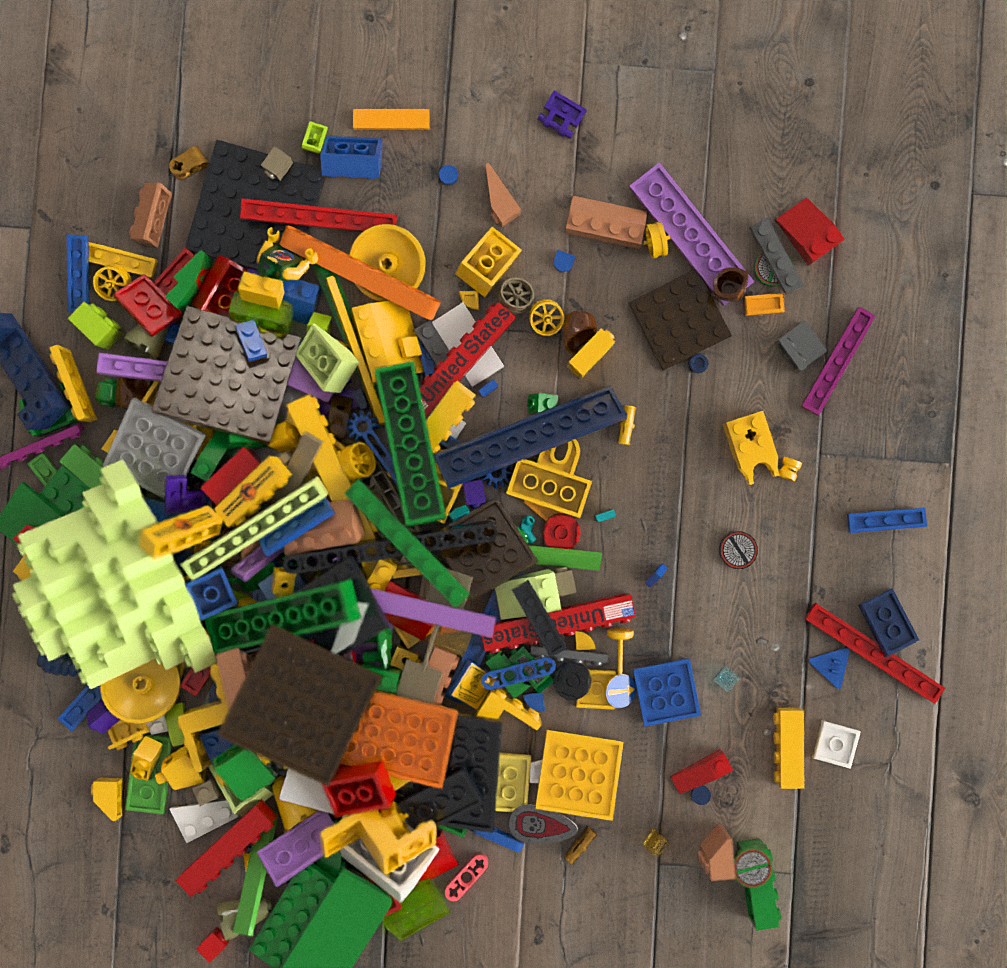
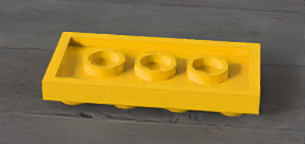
M59 345L49 347L51 350L50 358L58 368L57 376L65 386L64 394L71 401L73 416L79 421L89 423L97 421V416L71 350Z

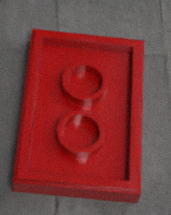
M143 274L113 294L120 305L151 337L183 317V313L165 297V294L146 274Z

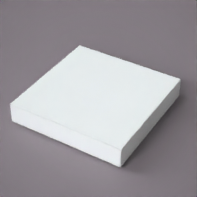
M822 720L812 758L851 769L861 731Z

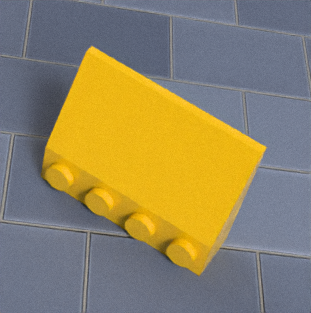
M392 301L369 303L351 309L350 314L373 386L378 385L374 370L376 368L414 361L416 375L424 373L420 356L403 359L400 350L399 339L416 336L413 332L414 326L408 309Z

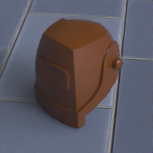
M737 267L722 269L714 278V298L728 302L740 301L748 284L749 271Z
M574 311L565 316L563 333L567 352L577 354L578 348L597 333V323L591 313Z
M119 377L115 391V402L121 408L128 409L133 398L142 401L150 388L145 380Z

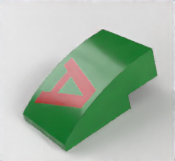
M200 250L174 276L179 283L165 297L177 309L185 313L187 306H193L191 303L210 272L213 260Z

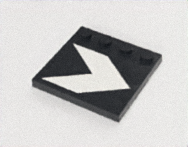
M354 557L347 558L297 591H306L351 579L361 619L309 632L315 644L342 657L391 627Z

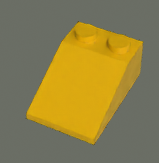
M491 227L461 262L455 275L486 297L522 249Z

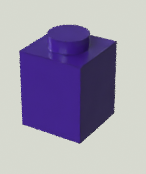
M482 480L463 483L466 504L471 505V509L479 508L482 506V503H486Z
M103 699L86 712L89 728L93 731L97 730L101 734H104L121 720L107 709Z

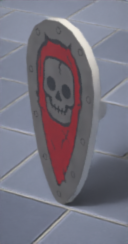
M523 804L515 808L509 819V829L512 835L518 841L524 843L542 844L559 842L574 836L578 831L577 825L566 816L558 812L535 809V805Z

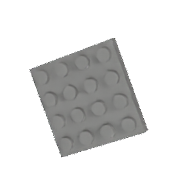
M133 398L102 467L124 460L139 486L164 498L165 476L183 474L187 476L206 434L179 420L153 414L152 406L137 398Z

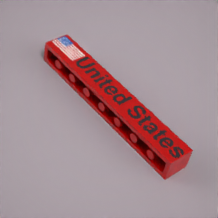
M499 302L495 306L492 304L485 311L487 315L483 320L479 318L472 327L474 329L470 334L466 332L459 340L461 344L457 348L452 347L447 353L448 358L444 362L440 361L434 367L435 372L431 377L427 375L422 380L421 384L423 386L420 388L425 418L434 411L451 386L456 381L460 382L514 322L516 317Z
M629 593L562 607L561 610L548 613L560 635L564 634V636L574 635L575 631L583 630V632L592 631L594 627L600 625L602 628L610 627L613 625V622L628 623L631 622V618L636 617L632 595ZM527 617L495 622L492 637L481 635L484 651H489V653L499 652L500 648L503 647L514 649L519 647V644L525 642L527 645L535 644L539 640Z

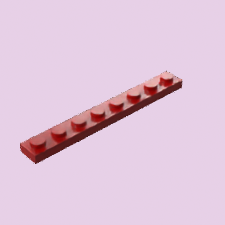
M242 199L240 219L364 232L373 226L381 224L396 225L397 215Z
M817 603L813 604L804 618L933 704H936L945 690V687L896 655L892 654L884 657L879 645L875 641Z

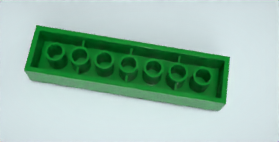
M414 361L376 368L374 370L406 526L410 527L446 519Z
M350 579L221 611L206 618L205 622L214 654L236 648L263 643L272 624L295 635L351 623L361 619Z

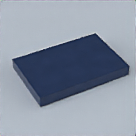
M893 588L858 605L884 657H888L920 641Z

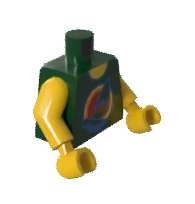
M272 227L268 229V241L264 242L257 257L259 264L258 274L261 277H268L282 282L298 280L309 268V264H315L318 261L317 252L313 254L311 248L305 251L306 260L277 244L273 245V243L280 240V234L278 230L275 235H272Z

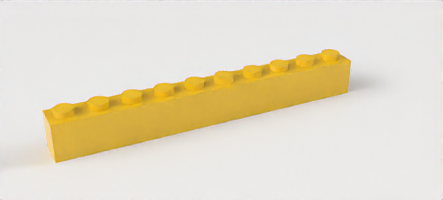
M308 394L288 403L287 407L301 437L307 431L323 441L314 464L332 502L349 499L344 493L353 483L341 467V450L337 451L334 445L337 443L333 433H329L326 428L328 422L324 414L320 415L318 411L320 405L316 397ZM358 508L365 536L359 541L377 539V527ZM369 546L366 548L367 552L370 554H375L377 552V549L374 546ZM386 558L387 560L393 562L392 558ZM377 560L362 562L368 577Z

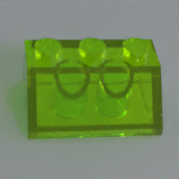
M239 292L234 293L229 308L230 318L243 322L254 320L258 326L291 335L294 314L292 304L282 300L279 309L241 300Z
M428 878L419 882L401 902L402 909L385 916L383 923L387 930L397 939L403 941L451 912L437 886Z

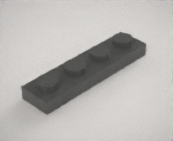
M766 218L751 226L749 229L784 294L787 295L802 287L804 284L769 219Z
M431 320L414 329L413 332L419 338L435 366L440 361L444 362L448 358L447 353L449 349ZM464 376L460 383L468 388L471 384L466 376Z
M531 644L530 654H534V658L549 656L543 645ZM567 648L553 656V660L564 661V658H570L575 663H583V660L591 661L593 665H602L603 662L607 663L608 654Z

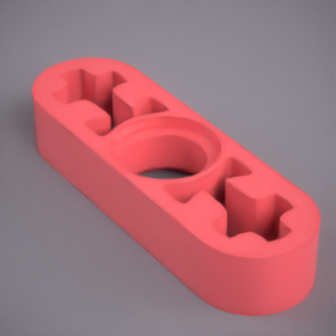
M474 854L446 885L445 896L448 900H459L488 867V858L485 854ZM476 859H483V866L478 865L474 872L473 868L476 865ZM464 872H469L472 875V879L469 882L461 879V875ZM459 882L460 886L457 889V895L455 893L451 895L450 888L455 889Z

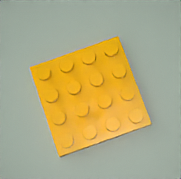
M547 730L535 809L613 821L623 742Z

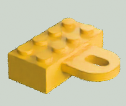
M574 439L567 442L568 449L565 458L561 461L556 460L554 457L556 447L541 452L537 463L527 459L518 461L506 494L580 518L592 481L573 475L580 456V447L577 440Z

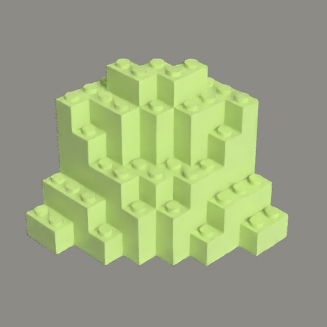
M124 460L100 469L103 476L100 478L102 484L82 492L85 498L82 501L84 508L18 535L21 542L18 544L22 556L27 555L24 560L28 569L33 568L30 570L31 577L13 584L16 592L12 595L17 605L22 604L18 608L23 618L28 617L24 620L29 630L34 629L31 635L35 643L40 642V644H37L41 656L46 654L49 661L66 653H69L71 658L75 657L72 659L76 670L81 668V672L78 674L83 684L87 682L90 689L153 659L156 660L158 665L162 663L165 670L185 661L187 667L191 666L195 673L217 663L210 639L201 625L194 601L185 587L182 575L175 565L172 555L168 554L153 560L139 547L141 530L157 525V521L143 500L138 484Z

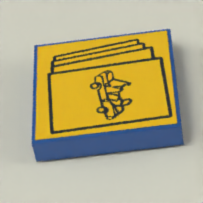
M468 660L447 693L477 711L490 691L482 685V677L487 671ZM489 675L488 679L485 680V683H489L490 686H493V682L496 681L498 678H492L491 675Z

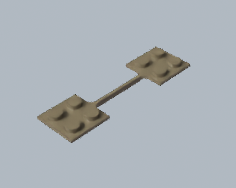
M447 569L469 592L473 577ZM432 584L430 585L426 601L454 607ZM464 599L456 608L463 609L466 599ZM435 624L424 662L417 663L409 659L406 660L395 695L433 704L443 672L431 668L428 665V660L440 625Z

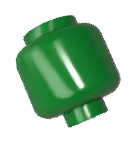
M105 378V382L97 383L94 398L98 401L99 405L108 407L117 405L115 402L116 380Z

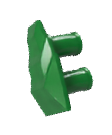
M390 627L365 642H377L378 650L363 652L365 663L380 661L384 669L390 668L393 635Z

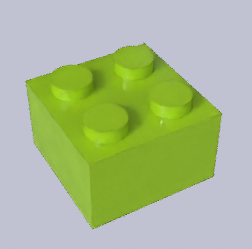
M83 302L68 317L96 346L109 350L124 335L119 330L121 326L115 320L106 316L107 312L100 306L97 307L94 303L90 305Z

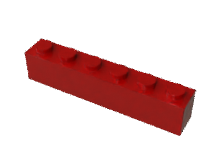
M261 799L183 871L175 881L190 897L196 892L201 894L208 887L206 883L209 880L214 882L221 875L219 871L222 868L227 870L235 862L233 858L236 855L240 858L248 850L246 846L249 843L254 845L261 838L259 834L262 831L267 833L275 825L273 821L277 815Z

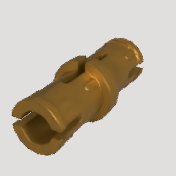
M587 827L582 836L574 841V845L564 855V858L574 865L580 855L588 850L587 847L598 834L592 828Z

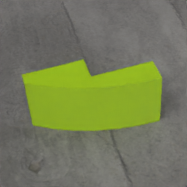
M184 703L174 704L171 710L165 714L167 729L173 747L184 745V735L178 727V716L186 712Z

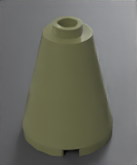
M137 324L125 335L123 341L131 349L138 350L139 354L143 357L157 360L170 325L151 337L140 324Z
M261 897L255 925L269 917V912L273 910L270 899L266 900L265 897ZM240 899L216 903L218 916H220L221 921L220 925L226 941L240 935L233 933Z

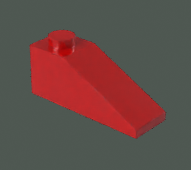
M719 749L670 777L679 794L715 781L732 772L733 768L723 751Z

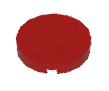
M563 513L555 514L548 518L542 529L543 540L550 548L572 549L579 542L581 535L580 526L576 520L570 515Z

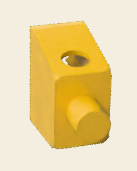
M183 746L164 758L161 772L156 773L155 778L158 784L168 781L174 790L204 783L206 769L195 773L194 768L191 767L189 762V751Z

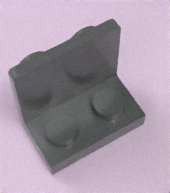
M803 321L774 342L795 373L801 372L808 367L807 365L827 352V349L806 321Z

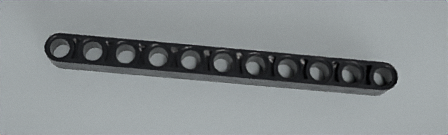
M485 520L413 532L412 534L428 551L492 541L497 537L498 531L493 521ZM485 527H492L494 529L493 533L490 535L484 534L483 530ZM466 530H472L475 533L471 538H467L463 534ZM447 533H452L455 535V538L452 541H447L444 539V536ZM432 536L436 541L433 544H427L425 538ZM387 537L290 554L284 561V569L290 574L332 568L350 557L347 554V551L350 549L355 550L358 554L354 557L356 563L404 555L398 548L393 551L388 550L386 545L392 542ZM369 546H374L377 549V552L375 554H370L367 552L366 548ZM335 553L338 559L330 560L328 554ZM315 556L318 559V563H310L308 557ZM295 559L299 565L292 567L289 564V560Z

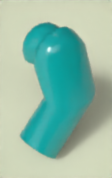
M531 515L524 516L520 525V530H523L527 535L529 545L537 540L531 531L535 523V519Z

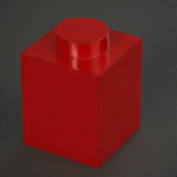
M216 927L200 942L196 950L210 963L228 945L229 941L225 940L222 929Z

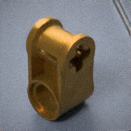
M193 146L181 155L173 158L169 163V168L177 179L184 180L206 168L209 162L199 146Z

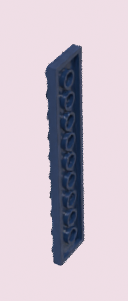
M610 385L435 453L433 456L447 488L450 489L627 419V414Z

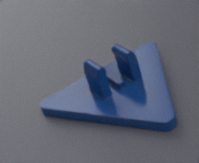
M845 647L809 658V663L837 689H840L850 649Z

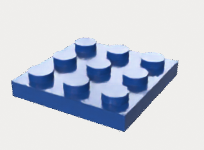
M690 658L633 669L644 727L701 716Z

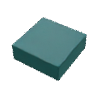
M614 509L594 516L596 522H602L614 518L616 514Z

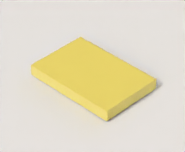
M500 753L496 811L513 812L515 808L528 804L531 755Z

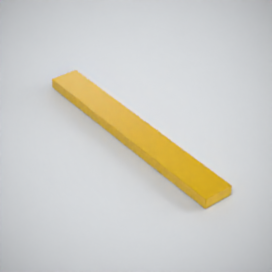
M333 276L326 278V285L349 349L359 361L356 368L374 417H377L376 423L383 425L385 423L384 414L337 283Z

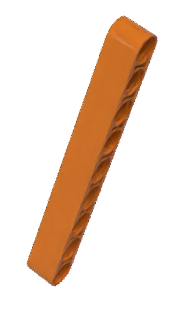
M286 226L279 243L282 247L306 258L305 251L311 248L313 254L317 252L318 255L316 264L426 319L433 320L441 303L438 299L294 227Z

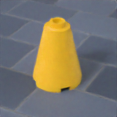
M282 775L273 781L272 790L286 831H289L319 810L280 800L279 797L285 781Z

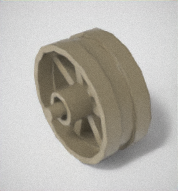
M517 277L506 280L498 294V302L514 315L526 312L534 299V290L530 283ZM508 287L510 292L503 291V289ZM528 296L529 302L522 297Z

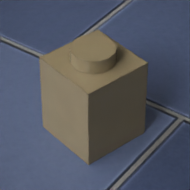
M274 146L261 166L265 170L264 174L272 180L276 178L281 181L293 164V161L288 155Z
M567 567L555 569L559 596L577 593L572 570H567Z
M214 776L192 788L199 806L217 799L222 794Z

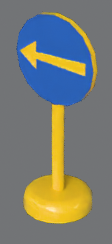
M617 627L607 629V636L610 639L618 640V675L613 676L605 688L606 700L615 708L628 706L636 694L634 680L630 676L622 674L623 640L630 639L634 635V630L630 628Z

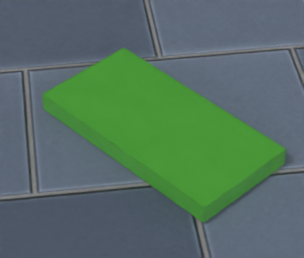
M146 733L143 735L144 737L147 736L163 744L161 755L148 781L137 779L129 773L125 810L164 814L169 782L158 784L155 774L161 772L163 760L172 754L173 746L170 736ZM142 740L133 743L131 764L133 754Z

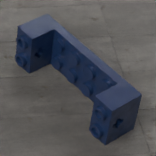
M0 313V364L27 404L17 416L26 430L48 429L72 408V404L66 398L63 390L12 313Z

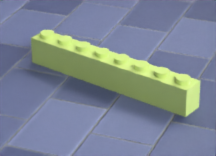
M316 476L248 519L239 527L234 528L187 558L181 564L191 580H195L326 497L328 494L327 489L319 477Z

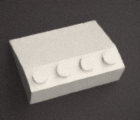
M408 825L409 832H413V828ZM361 838L342 848L341 856L401 903L415 887L439 851V848L435 845L386 875L383 874Z

